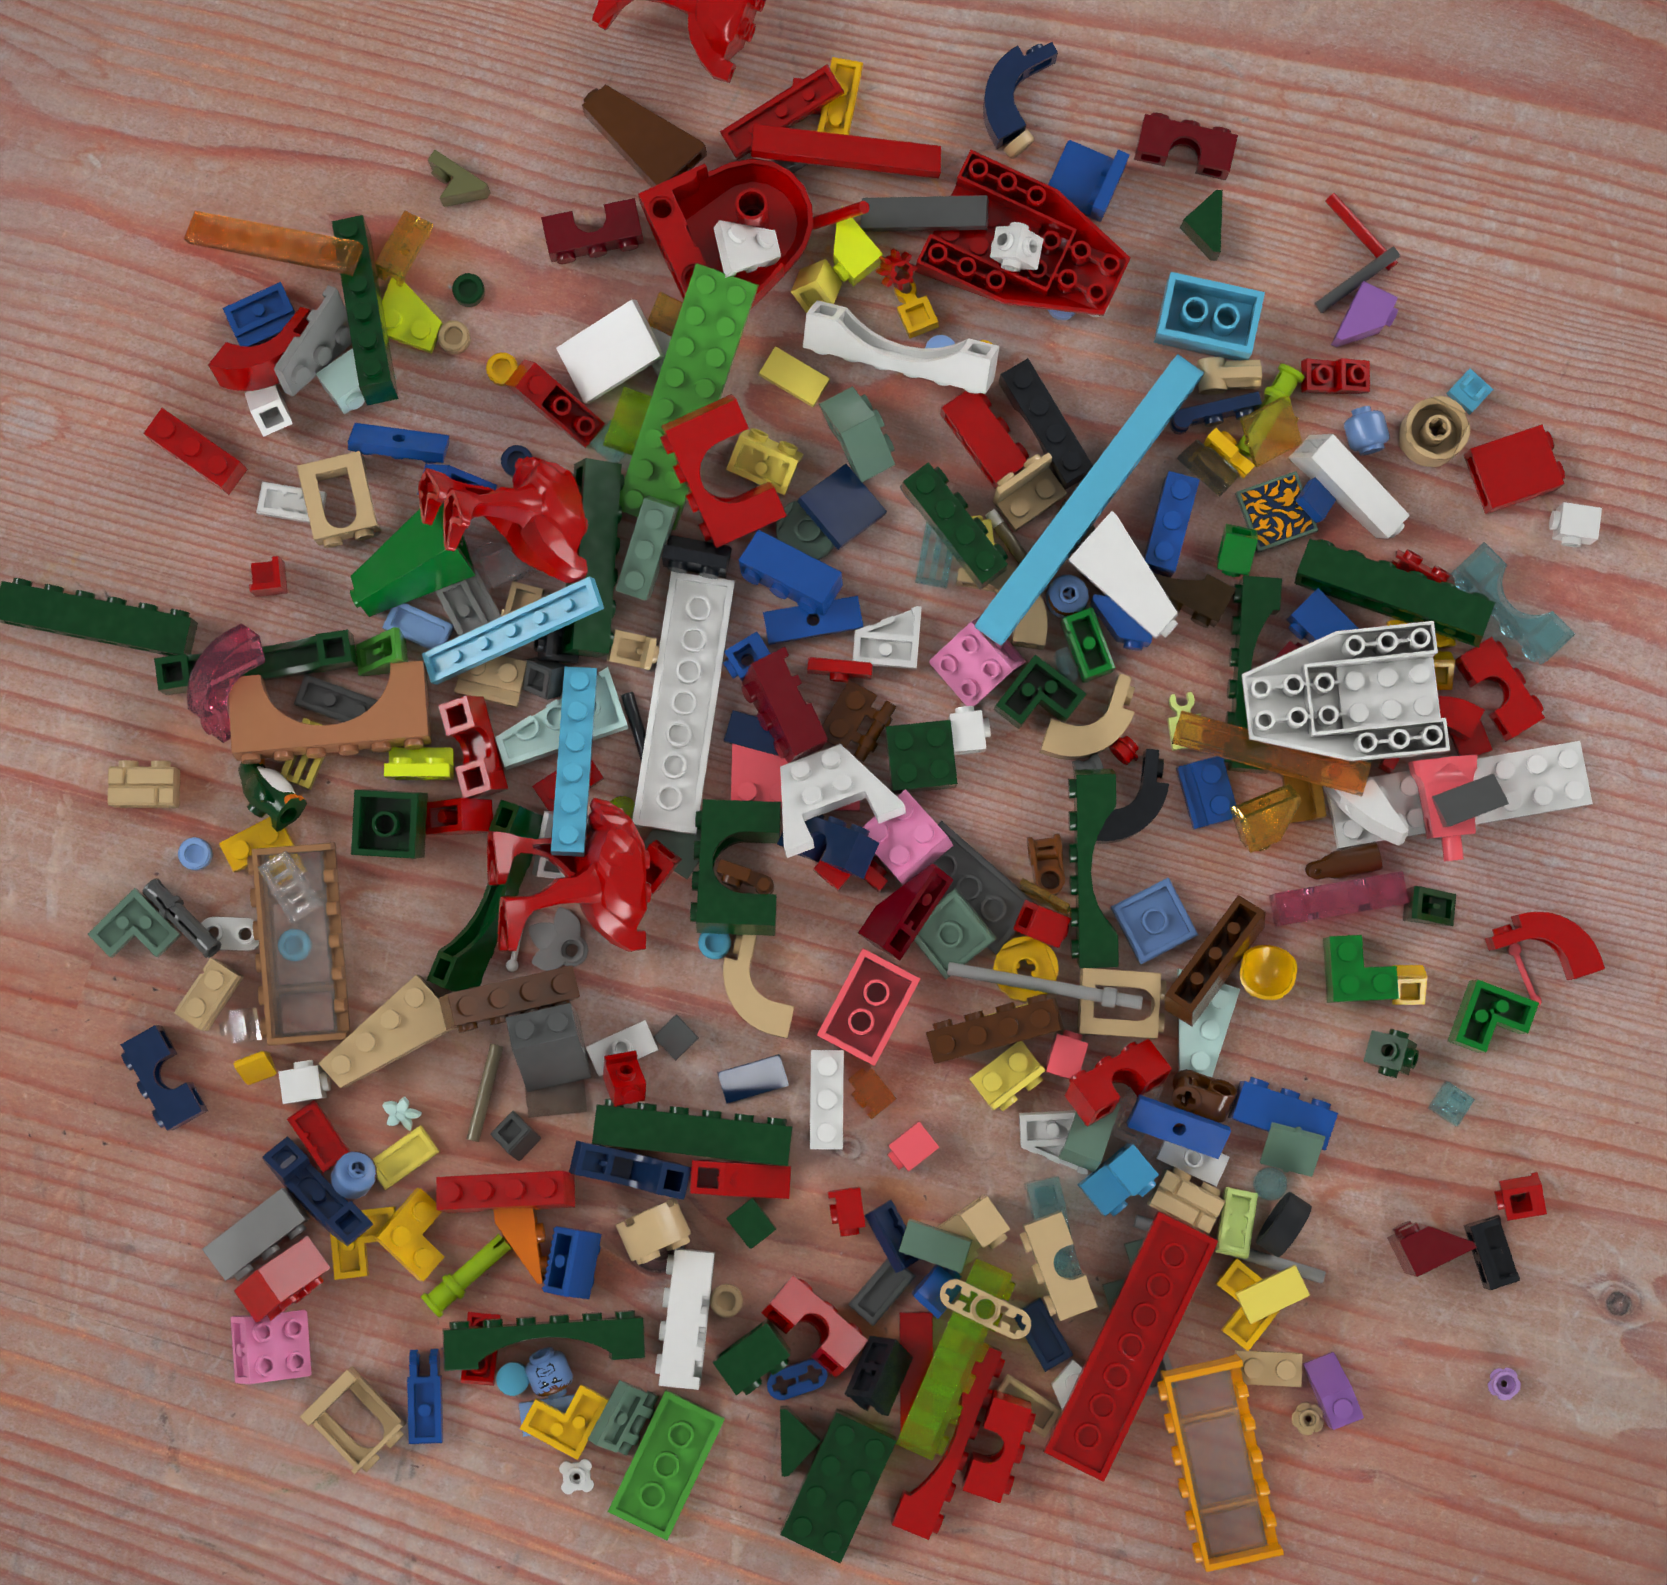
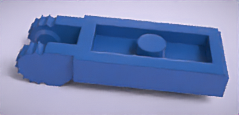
M439 1349L430 1350L429 1376H419L420 1354L418 1350H410V1376L407 1377L409 1444L443 1443L442 1375H439Z

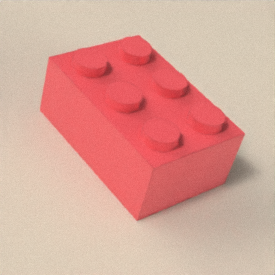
M862 948L817 1036L875 1066L913 995L920 978Z

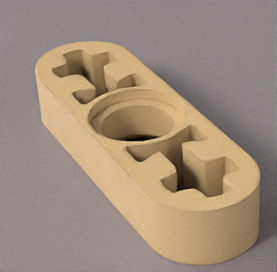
M958 1279L949 1280L940 1290V1299L947 1308L1011 1339H1021L1030 1331L1031 1320L1024 1310ZM956 1285L962 1287L961 1293L969 1298L970 1291L976 1292L978 1296L972 1301L970 1312L963 1310L967 1304L960 1300H957L955 1304L948 1302L950 1296L946 1294V1289H953ZM982 1299H989L995 1305V1313L989 1319H982L976 1313V1304ZM1001 1306L1008 1308L1004 1314L1008 1317L1015 1318L1017 1314L1023 1316L1021 1322L1026 1325L1024 1330L1017 1329L1015 1333H1011L1009 1331L1010 1325L1002 1320L1000 1327L993 1324L1000 1315Z

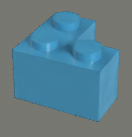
M1126 1143L1102 1163L1095 1172L1089 1174L1077 1185L1103 1216H1107L1110 1213L1114 1217L1128 1205L1125 1200L1130 1195L1135 1196L1137 1194L1142 1197L1157 1185L1154 1179L1159 1174L1134 1144Z

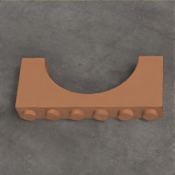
M423 660L390 663L389 680L378 701L360 716L334 725L305 724L281 713L271 703L266 683L261 675L228 677L231 750L236 760L241 761L243 764H257L264 758H274L275 761H290L294 759V756L306 755L308 758H323L326 756V753L339 752L340 755L349 756L359 753V750L372 749V752L382 753L391 751V747L404 746L408 750L423 748L424 744L432 743L427 669Z

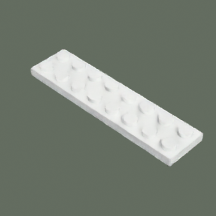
M671 571L633 813L635 826L693 835L697 834V827H695L696 811H700L735 586L734 580L708 579L700 575Z
M1580 741L1477 759V769L1473 781L1494 774L1509 804L1476 816L1475 825L1593 804ZM1410 770L1361 779V784L1373 778L1378 787L1383 786L1390 797L1391 806L1396 813L1400 812L1408 823V834L1406 837L1426 834L1418 786L1411 776ZM1327 795L1337 849L1386 841L1353 821Z

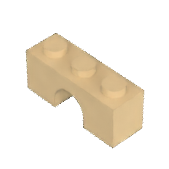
M1057 1211L1023 1224L1025 1232L1019 1235L1026 1253L1032 1251L1037 1264L1031 1265L1037 1283H1044L1049 1295L1043 1297L1050 1316L1056 1314L1058 1320L1062 1321L1098 1307L1085 1274L1082 1273L1071 1278H1065L1058 1275L1055 1271L1054 1258L1056 1253L1060 1249L1074 1244L1062 1212Z

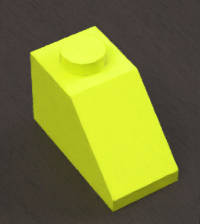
M850 218L836 223L833 263L835 265L833 270L843 282L848 280L854 287L880 266L881 260L879 257L883 256V253L856 221Z

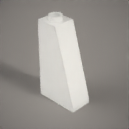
M1334 434L1309 435L1288 457L1310 479L1316 477L1332 494L1336 502L1376 538H1393L1403 530L1405 526L1403 522L1410 515Z
M1111 511L1068 559L1069 563L1155 639L1160 635L1166 638L1178 625L1174 620L1178 613L1120 519Z

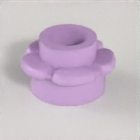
M1497 1368L1490 1374L1491 1380L1488 1382V1389L1492 1395H1497L1498 1399L1510 1400L1519 1392L1521 1383L1514 1370L1510 1368H1505L1504 1370ZM1505 1380L1507 1385L1502 1387L1501 1382Z

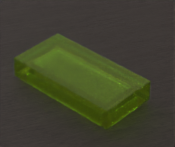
M624 386L606 434L604 446L631 456L633 455L652 396Z

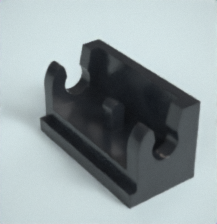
M1499 1215L1463 1225L1468 1240L1473 1241L1477 1247L1471 1251L1484 1289L1494 1290L1520 1281Z
M869 1336L845 1395L866 1411L872 1406L881 1415L889 1416L912 1362V1355L896 1339Z

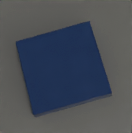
M844 464L807 491L797 501L838 550L887 513L885 508L847 464Z

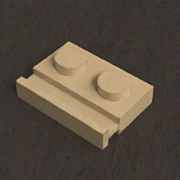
M501 655L458 675L454 693L463 696H483L485 701L518 708L527 661Z

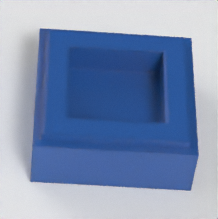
M1315 477L1306 483L1295 501L1315 523L1324 520L1336 499Z

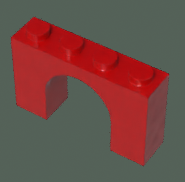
M732 394L661 426L665 435L659 438L667 455L673 453L677 464L672 466L679 483L686 482L690 493L685 495L692 512L698 511L703 522L698 524L706 542L711 540L715 547L718 548L787 516L778 494L770 482H766L734 497L713 495L702 484L700 467L706 452L718 442L749 429L737 399Z

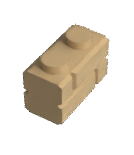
M123 760L119 761V767L109 766L107 802L109 806L114 808H179L180 769L171 767L170 761H151V767H138V761Z
M214 958L209 959L203 968L204 973L199 974L174 1012L201 1031H208L244 978L240 973Z
M1176 1167L1173 1168L1172 1172L1164 1169L1147 1201V1205L1203 1234L1209 1235L1226 1201L1218 1197L1221 1191L1203 1182L1201 1187L1189 1182L1192 1176Z

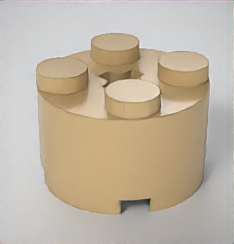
M1435 396L1420 401L1409 411L1400 425V449L1410 460L1421 466L1441 467L1448 463L1464 448L1470 436V423H1468L1465 410L1458 402L1444 396ZM1432 427H1435L1437 429V437L1431 434Z
M676 1198L667 1200V1202L661 1205L651 1207L626 1219L625 1222L623 1221L615 1225L631 1261L636 1260L638 1265L660 1257L659 1249L666 1247L667 1251L674 1250L691 1242L688 1235L692 1233Z

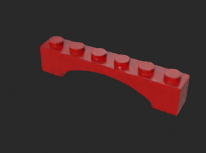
M966 1335L963 1336L952 1364L953 1369L959 1371L961 1385L960 1409L952 1439L943 1457L928 1477L910 1492L903 1489L891 1519L893 1526L927 1540L930 1539L932 1532L938 1534L944 1519V1515L940 1514L944 1501L950 1503L957 1485L952 1480L956 1470L962 1472L969 1455L968 1452L964 1451L968 1439L975 1440L981 1422L976 1420L981 1408L987 1409L991 1400L993 1390L988 1388L992 1378H999L1004 1367L1005 1359L1001 1358L1003 1352L1000 1349Z

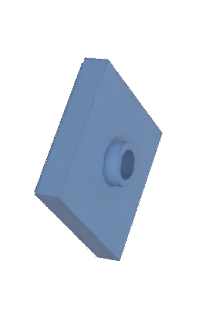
M1169 877L1110 907L1140 965L1198 936Z

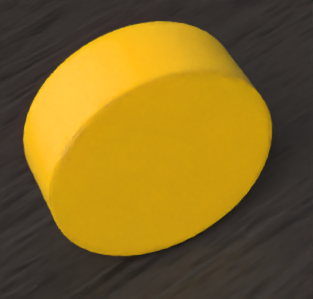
M500 352L490 357L486 365V372L494 384L506 386V381L518 368V364L512 355Z

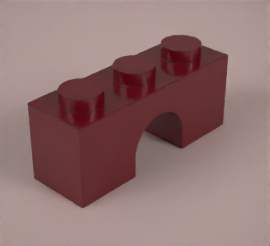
M1162 113L1145 114L1134 160L1165 166L1171 149L1177 146H1186L1192 149L1197 156L1195 174L1226 180L1231 169L1238 135L1232 134L1229 129L1224 127H1213V129L1201 127L1200 123L1193 120H1182V122L1169 119V116Z
M635 198L604 204L606 220L604 225L595 232H585L579 229L575 223L572 211L541 217L551 263L569 264L576 261V257L588 255L590 258H598L606 255L607 251L610 250L631 251L637 249L639 244H644Z

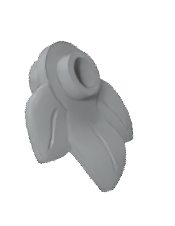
M559 907L554 917V924L537 923L529 926L530 937L535 946L540 949L531 961L536 967L545 971L557 969L562 965H573L574 967L582 964L587 958L588 945L580 937V921L569 910ZM571 944L578 947V953L573 957L568 956L566 953L567 947Z

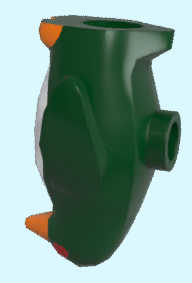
M265 758L261 759V762L257 764L240 763L238 768L243 793L249 801L247 808L250 812L260 818H263L267 813L271 817L272 827L276 832L281 831L300 817L307 805L305 798L297 795L292 785L278 771L266 768Z

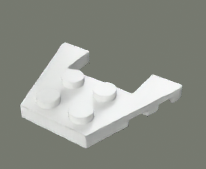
M841 744L780 766L783 840L787 858L815 848L813 839L804 821L864 798L867 799L878 823L906 814L904 803Z

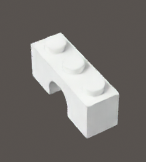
M811 1050L810 1149H843L844 1050Z

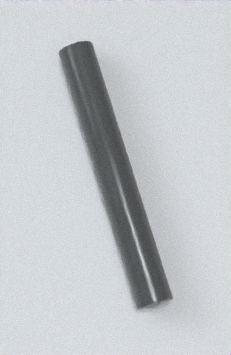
M1394 246L1315 302L1314 304L1320 313L1329 309L1358 288L1363 281L1366 282L1400 257L1399 252Z

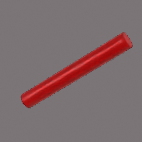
M1335 193L1325 200L1330 208L1376 258L1387 251ZM1395 260L1385 268L1390 271L1398 262Z
M860 201L814 216L813 230L869 212V204L866 201Z

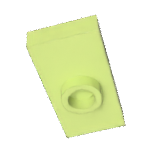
M1230 1187L1224 1189L1223 1199L1226 1201L1220 1213L1216 1239L1218 1243L1215 1247L1216 1253L1244 1259L1249 1257L1258 1193Z

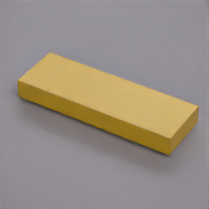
M832 57L830 69L844 90V94L822 107L817 131L849 135L863 62Z

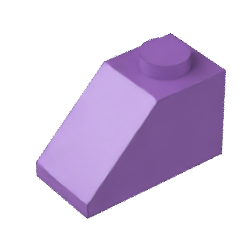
M1363 281L1331 345L1337 348L1379 334L1385 325L1390 327L1398 313V309L1394 308L1398 297Z
M1334 1352L1303 1363L1328 1427L1335 1430L1364 1418L1353 1388Z

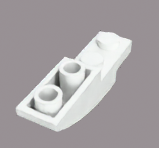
M1318 754V761L1324 768L1321 770L1322 787L1331 800L1353 821L1369 832L1398 846L1403 844L1408 834V823L1405 817L1400 812L1396 813L1391 806L1390 797L1383 786L1378 787L1373 778L1361 784V776L1354 766H1349L1345 760Z

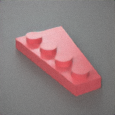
M732 744L731 800L781 802L782 810L780 766L788 764L786 759ZM860 800L833 811L860 812Z

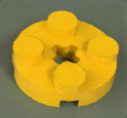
M1029 936L1017 937L1008 941L996 955L993 970L1018 974L1017 969L1021 967L1020 962L1026 961L1028 965L1033 964L1035 970L1031 971V977L1053 981L1057 979L1059 966L1054 951L1047 944ZM997 984L1001 992L1014 1001L1027 1002V998L1046 993Z

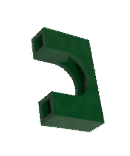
M703 799L702 810L696 811L695 827H697V830H701V840L694 841V860H699V871H693L692 891H698L697 902H691L690 922H696L697 933L775 936L777 894H752L732 891L722 885L714 873V865L718 856L734 844H777L780 838L781 802Z

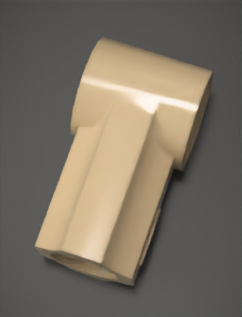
M1207 357L1197 361V368L1204 372L1198 383L1199 394L1217 395L1225 393L1227 390L1261 388L1262 366L1260 360L1226 361L1222 357Z

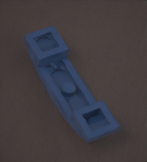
M288 1136L262 1156L267 1166L297 1201L326 1230L346 1246H349L373 1225L352 1201L348 1202L334 1190L333 1186L313 1167L308 1156Z

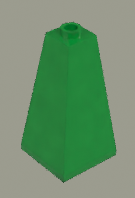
M444 503L439 507L432 525L422 523L419 509L351 575L354 589L350 590V595L356 608L361 607L371 617L476 576L464 533L455 551L445 550L443 537Z

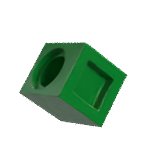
M1225 524L1217 555V569L1222 570L1223 574L1231 577H1240L1241 574L1249 576L1258 542L1257 530Z

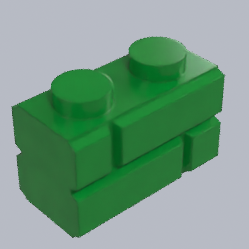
M1093 607L1062 618L1060 625L1074 663L1079 667L1078 673L1082 683L1112 673L1116 667Z

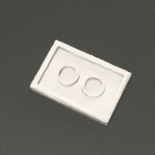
M633 299L556 347L584 404H590L665 357L637 300Z

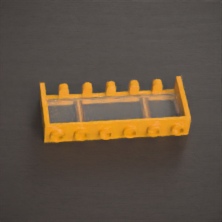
M1238 1354L1171 1370H1161L1162 1381L1157 1382L1161 1402H1167L1169 1413L1164 1414L1165 1426L1168 1434H1174L1176 1445L1170 1446L1175 1466L1180 1465L1183 1478L1177 1479L1182 1499L1187 1498L1190 1510L1184 1511L1189 1531L1194 1530L1197 1541L1191 1543L1193 1556L1196 1563L1201 1562L1206 1572L1284 1555L1283 1548L1279 1544L1275 1527H1277V1522L1270 1507L1268 1497L1270 1489L1263 1474L1261 1465L1263 1457L1255 1437L1254 1430H1256L1254 1417L1250 1413L1247 1400L1249 1391L1246 1383L1243 1381L1241 1367L1244 1366Z

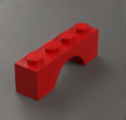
M566 1171L436 1177V1210L450 1214L481 1212L483 1210L499 1208H575V1175Z

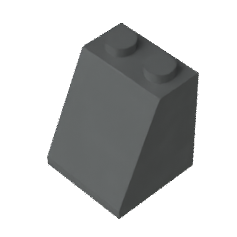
M571 1003L506 1017L512 1051L527 1092L592 1078L579 1015Z

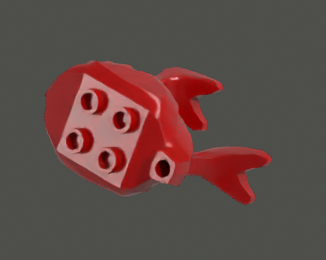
M599 0L592 21L598 23L600 28L607 30L622 9L634 0ZM646 0L664 4L688 15L689 37L701 65L713 79L726 83L731 82L736 69V65L729 60L744 48L746 41L750 42L756 29V24L753 23L757 11L761 12L766 3V0Z
M526 456L523 459L518 458L514 466L516 471L512 479L513 488L500 487L493 490L489 487L462 483L451 479L442 472L429 468L425 469L418 485L421 519L423 524L432 525L439 507L444 503L443 537L445 550L455 551L465 529H468L471 520L474 517L483 516L507 539L513 554L522 562L565 583H576L585 579L588 573L587 561L578 555L577 550L582 537L586 534L588 520L585 517L582 496L576 479L570 470L563 468L557 463L548 462L536 457Z
M592 799L590 803L591 813L587 816L588 824L592 830L586 836L584 857L552 855V838L532 839L519 837L511 833L494 831L488 833L487 879L489 885L506 884L513 859L520 853L534 854L546 858L565 876L564 878H556L541 892L531 896L500 897L498 918L499 951H517L525 922L532 912L549 906L579 903L591 927L611 944L628 952L646 949V931L637 929L647 911V903L651 901V887L649 883H646V870L650 867V855L645 850V844L633 820L622 808L615 806L607 800Z

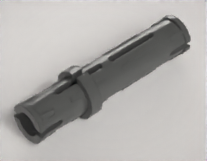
M153 879L147 883L143 889V894L159 909V914L164 919H169L197 947L205 958L214 956L220 950L221 942L183 906V900L179 896H173L159 879Z

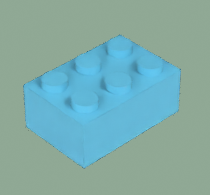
M1170 272L1165 286L1153 343L1235 361L1249 360L1254 347L1265 292Z

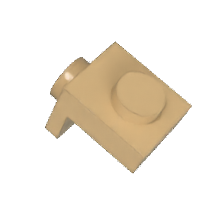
M512 581L505 609H502L500 616L502 617L541 599L544 595V589Z
M613 629L614 642L611 650H609L606 661L650 670L651 664L657 662L659 655V646L656 645L657 639Z

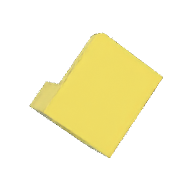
M823 259L799 271L791 293L807 313L816 300L834 304L842 286V281L828 261Z

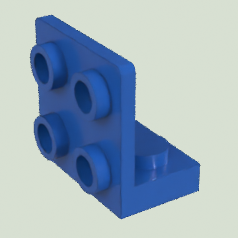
M1069 140L1048 185L1058 189L1084 215L1101 222L1127 165L1130 154L1118 150L1113 159Z

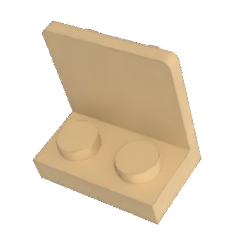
M1049 452L1042 457L1039 453L1034 455L1023 464L1025 468L1020 473L1014 475L1013 472H1010L997 482L998 487L995 489L993 503L1014 532L1068 494L1049 469L1052 461V456Z

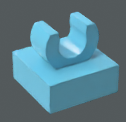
M1469 369L1446 394L1458 402L1470 415L1494 389L1473 370Z

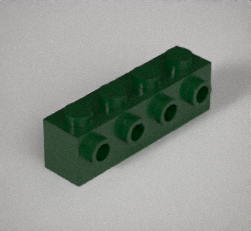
M928 462L902 482V490L981 590L1006 571L1008 563L1005 560L1008 559V555L998 543L993 545L986 536L989 532L983 522L978 517L973 520L966 511L969 506L959 492L953 494L946 484L949 480L938 466L933 468Z

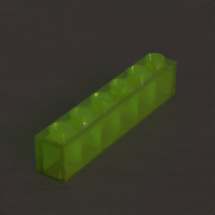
M976 1258L966 1283L1006 1301H1009L1016 1285L1015 1282L1010 1281L1013 1274ZM970 1291V1298L962 1293L960 1294L958 1300L967 1303L963 1308L964 1311L970 1312L971 1303L978 1296L976 1292ZM989 1299L980 1300L975 1308L977 1315L982 1319L991 1318L996 1310L994 1303ZM953 1311L896 1445L933 1461L935 1454L942 1456L949 1441V1437L945 1436L944 1433L948 1424L955 1425L963 1408V1406L957 1404L962 1392L969 1394L976 1375L971 1373L975 1361L983 1362L989 1348V1344L985 1343L984 1340L989 1330L996 1332L995 1330ZM1000 1313L998 1319L993 1323L997 1327L1002 1318V1313Z

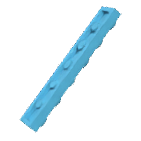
M589 576L422 653L430 682L438 685L604 609L595 579Z
M564 667L551 842L552 855L585 856L597 668Z

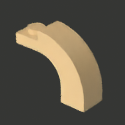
M1008 565L1003 574L981 590L998 594L1016 568ZM959 568L956 586L979 589L963 568ZM1041 595L1014 629L1012 646L1038 650L1044 649L1048 620L1046 607Z
M1121 673L1117 676L1107 710L1103 717L1095 723L1086 726H1073L1051 719L1039 753L1058 759L1078 760L1088 758L1096 753L1099 754L1108 749L1124 733L1135 713L1123 708L1124 704L1130 705L1135 687L1130 686L1132 677Z
M737 934L733 953L739 954L738 960L724 958L723 965L724 985L729 1000L738 1014L751 1026L764 1033L788 1039L795 1006L774 1002L759 994L750 976L751 961L757 935Z

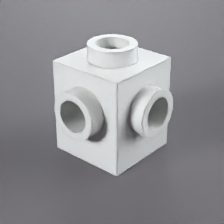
M1011 222L1010 226H996L994 239L991 244L990 258L1001 263V268L1008 271L1037 270L1044 239L1028 230L1029 226L1023 223Z

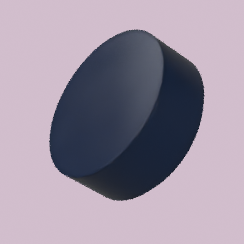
M521 445L508 447L501 457V465L505 473L513 478L517 459H523L526 456L533 457L531 452Z

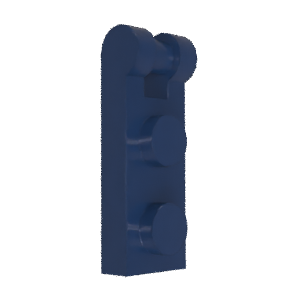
M1259 391L1180 409L1174 414L1170 428L1175 434L1181 435L1187 432L1189 426L1205 423V427H1211L1223 423L1224 418L1236 416V420L1250 418L1255 415L1254 411H1258L1262 404Z

